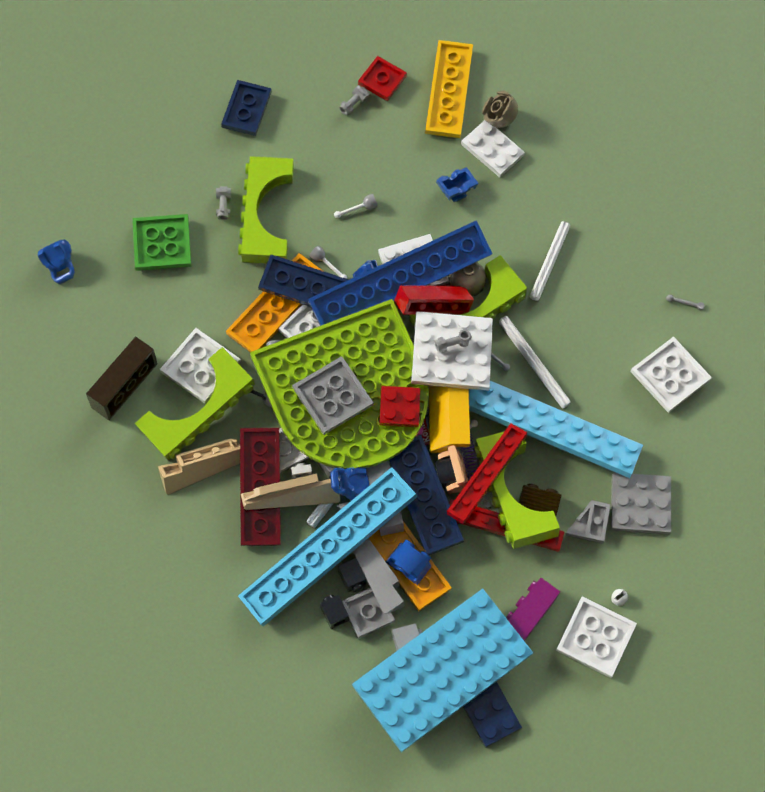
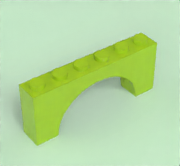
M250 156L249 163H246L245 167L248 179L244 180V190H247V193L243 195L245 211L241 213V222H244V227L240 228L242 244L238 246V255H241L242 262L267 264L271 254L287 259V240L277 238L268 233L261 225L257 214L262 199L270 190L283 184H293L294 161L292 158Z
M501 255L485 264V273L490 284V292L487 298L479 307L468 313L461 314L462 316L494 319L498 313L506 312L515 302L520 303L525 299L527 287ZM410 315L409 321L414 327L416 315Z
M223 347L208 359L214 368L216 382L210 400L200 411L180 420L162 419L148 411L135 423L168 461L176 458V455L181 453V449L191 445L198 434L206 432L214 420L222 418L229 407H234L239 402L240 397L244 394H249L254 388L255 382L252 377Z
M504 432L476 439L474 450L480 463L483 462ZM524 440V441L522 442V444L519 446V448H518L517 451L514 453V455L512 456V458L509 460V462L507 463V465H508V464L510 463V461L513 460L516 456L525 453V450H526V441H525V440ZM506 465L488 491H491L493 494L492 503L494 508L499 510L498 518L500 524L505 526L507 542H511L513 549L558 537L560 526L554 511L539 512L528 509L518 503L509 493L504 480Z

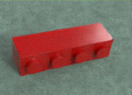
M400 285L394 301L403 315H416V312L461 315L470 311L474 299L468 290L462 286Z

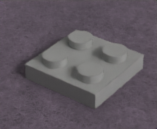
M371 588L342 601L358 639L395 622L391 612L388 614L383 613Z

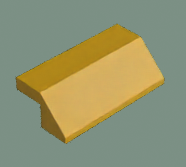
M428 385L430 453L448 451V447L453 445L456 447H470L469 389Z

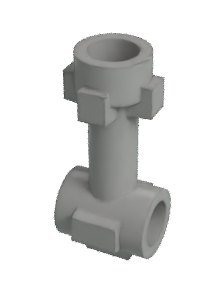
M358 85L352 92L354 96L348 102L343 101L339 109L344 115L351 114L354 110L352 107L359 100L365 102L370 94H368L364 87L361 88Z
M220 186V188H216V199H220V209H216V215L219 220H227L230 215V209H227V199H231V188Z
M461 330L459 336L445 340L443 337H439L438 340H435L436 350L438 352H446L447 347L456 344L466 347L472 335L468 330Z

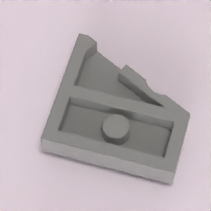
M591 500L567 530L566 536L604 543L611 504Z

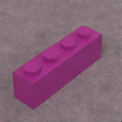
M540 578L538 582L533 581L527 589L529 591L526 597L522 596L516 603L518 607L514 613L510 611L506 616L507 620L524 641L560 594L558 589L543 578Z

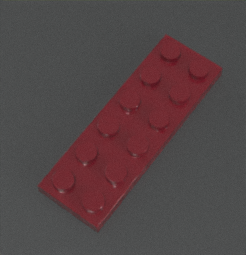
M240 428L241 546H281L280 507L245 510L241 498L242 493L251 492L255 488L280 482L279 428Z

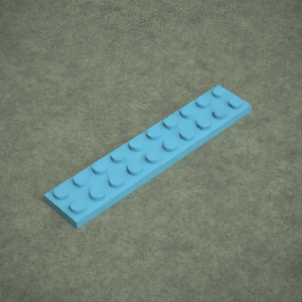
M490 381L489 391L469 389V411L507 427L512 423L526 431L528 436L625 477H631L642 450V444Z
M391 467L239 594L238 597L264 627L418 496Z

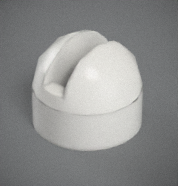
M617 589L613 592L611 600L615 605L623 606L628 600V594L623 589ZM622 593L624 596L617 600L616 597Z

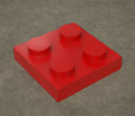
M377 56L358 80V85L388 101L407 77V72Z
M381 386L379 425L419 427L420 388Z

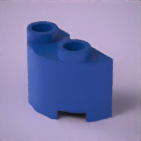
M467 167L455 170L451 177L441 176L436 181L448 200L452 199L453 202L467 196L466 192L471 188L475 189L479 184Z
M405 540L396 547L386 560V563L395 570L402 572L406 578L418 585L431 568L429 562L431 557L423 551L420 553L410 541Z

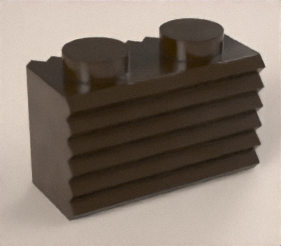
M527 484L522 487L519 503L534 511H554L555 516H557L562 494H558V491L554 489L543 490L539 489L535 484Z

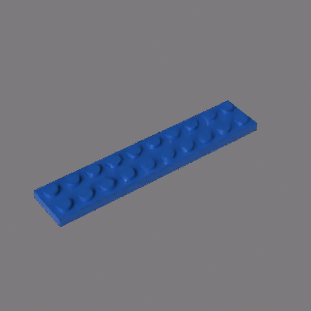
M476 220L309 298L308 302L321 326L390 299L394 301L400 285L427 286L493 253Z

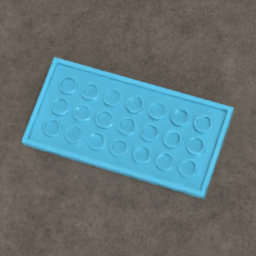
M481 589L355 681L352 686L402 753L533 655V652L485 590Z

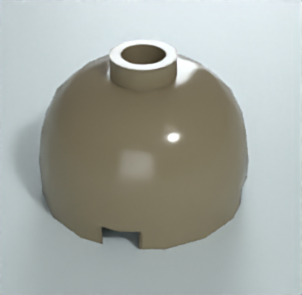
M498 91L496 92L498 95L494 98L492 96L488 98L484 104L482 114L487 123L497 128H503L515 120L518 114V104L510 93Z
M475 262L450 274L449 283L451 286L465 287L471 296H476L484 289L486 273L483 266Z

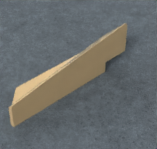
M228 439L177 454V463L158 466L166 494L176 492L240 464V444L236 439Z
M317 474L255 488L254 491L241 494L245 510L340 502V494H337L331 488V479L318 482Z

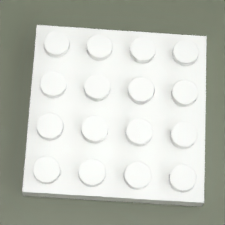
M416 312L411 384L489 391L493 318ZM461 330H468L472 335L466 347L456 344L447 347L446 352H438L436 350L435 340H438L439 337H443L445 340L459 336Z

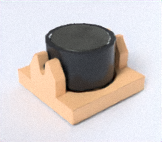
M453 445L448 447V451L439 454V461H436V469L441 485L449 494L461 492L468 483L463 457L457 447Z

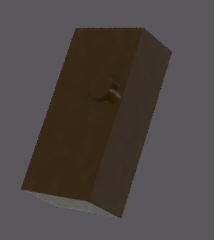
M135 336L86 393L91 408L107 420H110L158 364L154 349Z

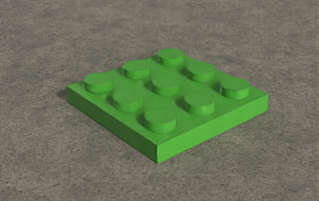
M188 214L133 218L136 271L192 267Z

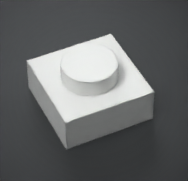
M300 463L295 465V467H291L292 479L312 475L311 464Z

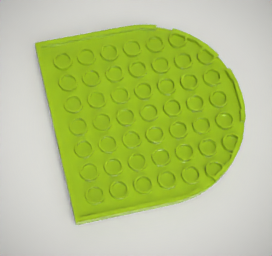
M393 299L250 352L254 366L282 431L300 452L320 464L342 469L351 467L369 468L382 464L407 448L423 425L428 407V385L411 384L414 345ZM342 356L374 404L323 435L293 390L292 385ZM381 386L420 388L419 427L379 425Z

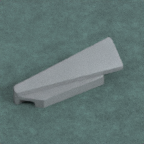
M368 538L353 552L383 613L388 614L405 606L403 599L395 590L400 586L399 580Z

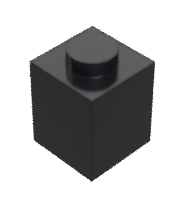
M357 558L338 566V572L348 592L352 590L357 592L364 588L366 577Z
M339 595L327 596L320 603L321 610L330 629L349 621V615Z

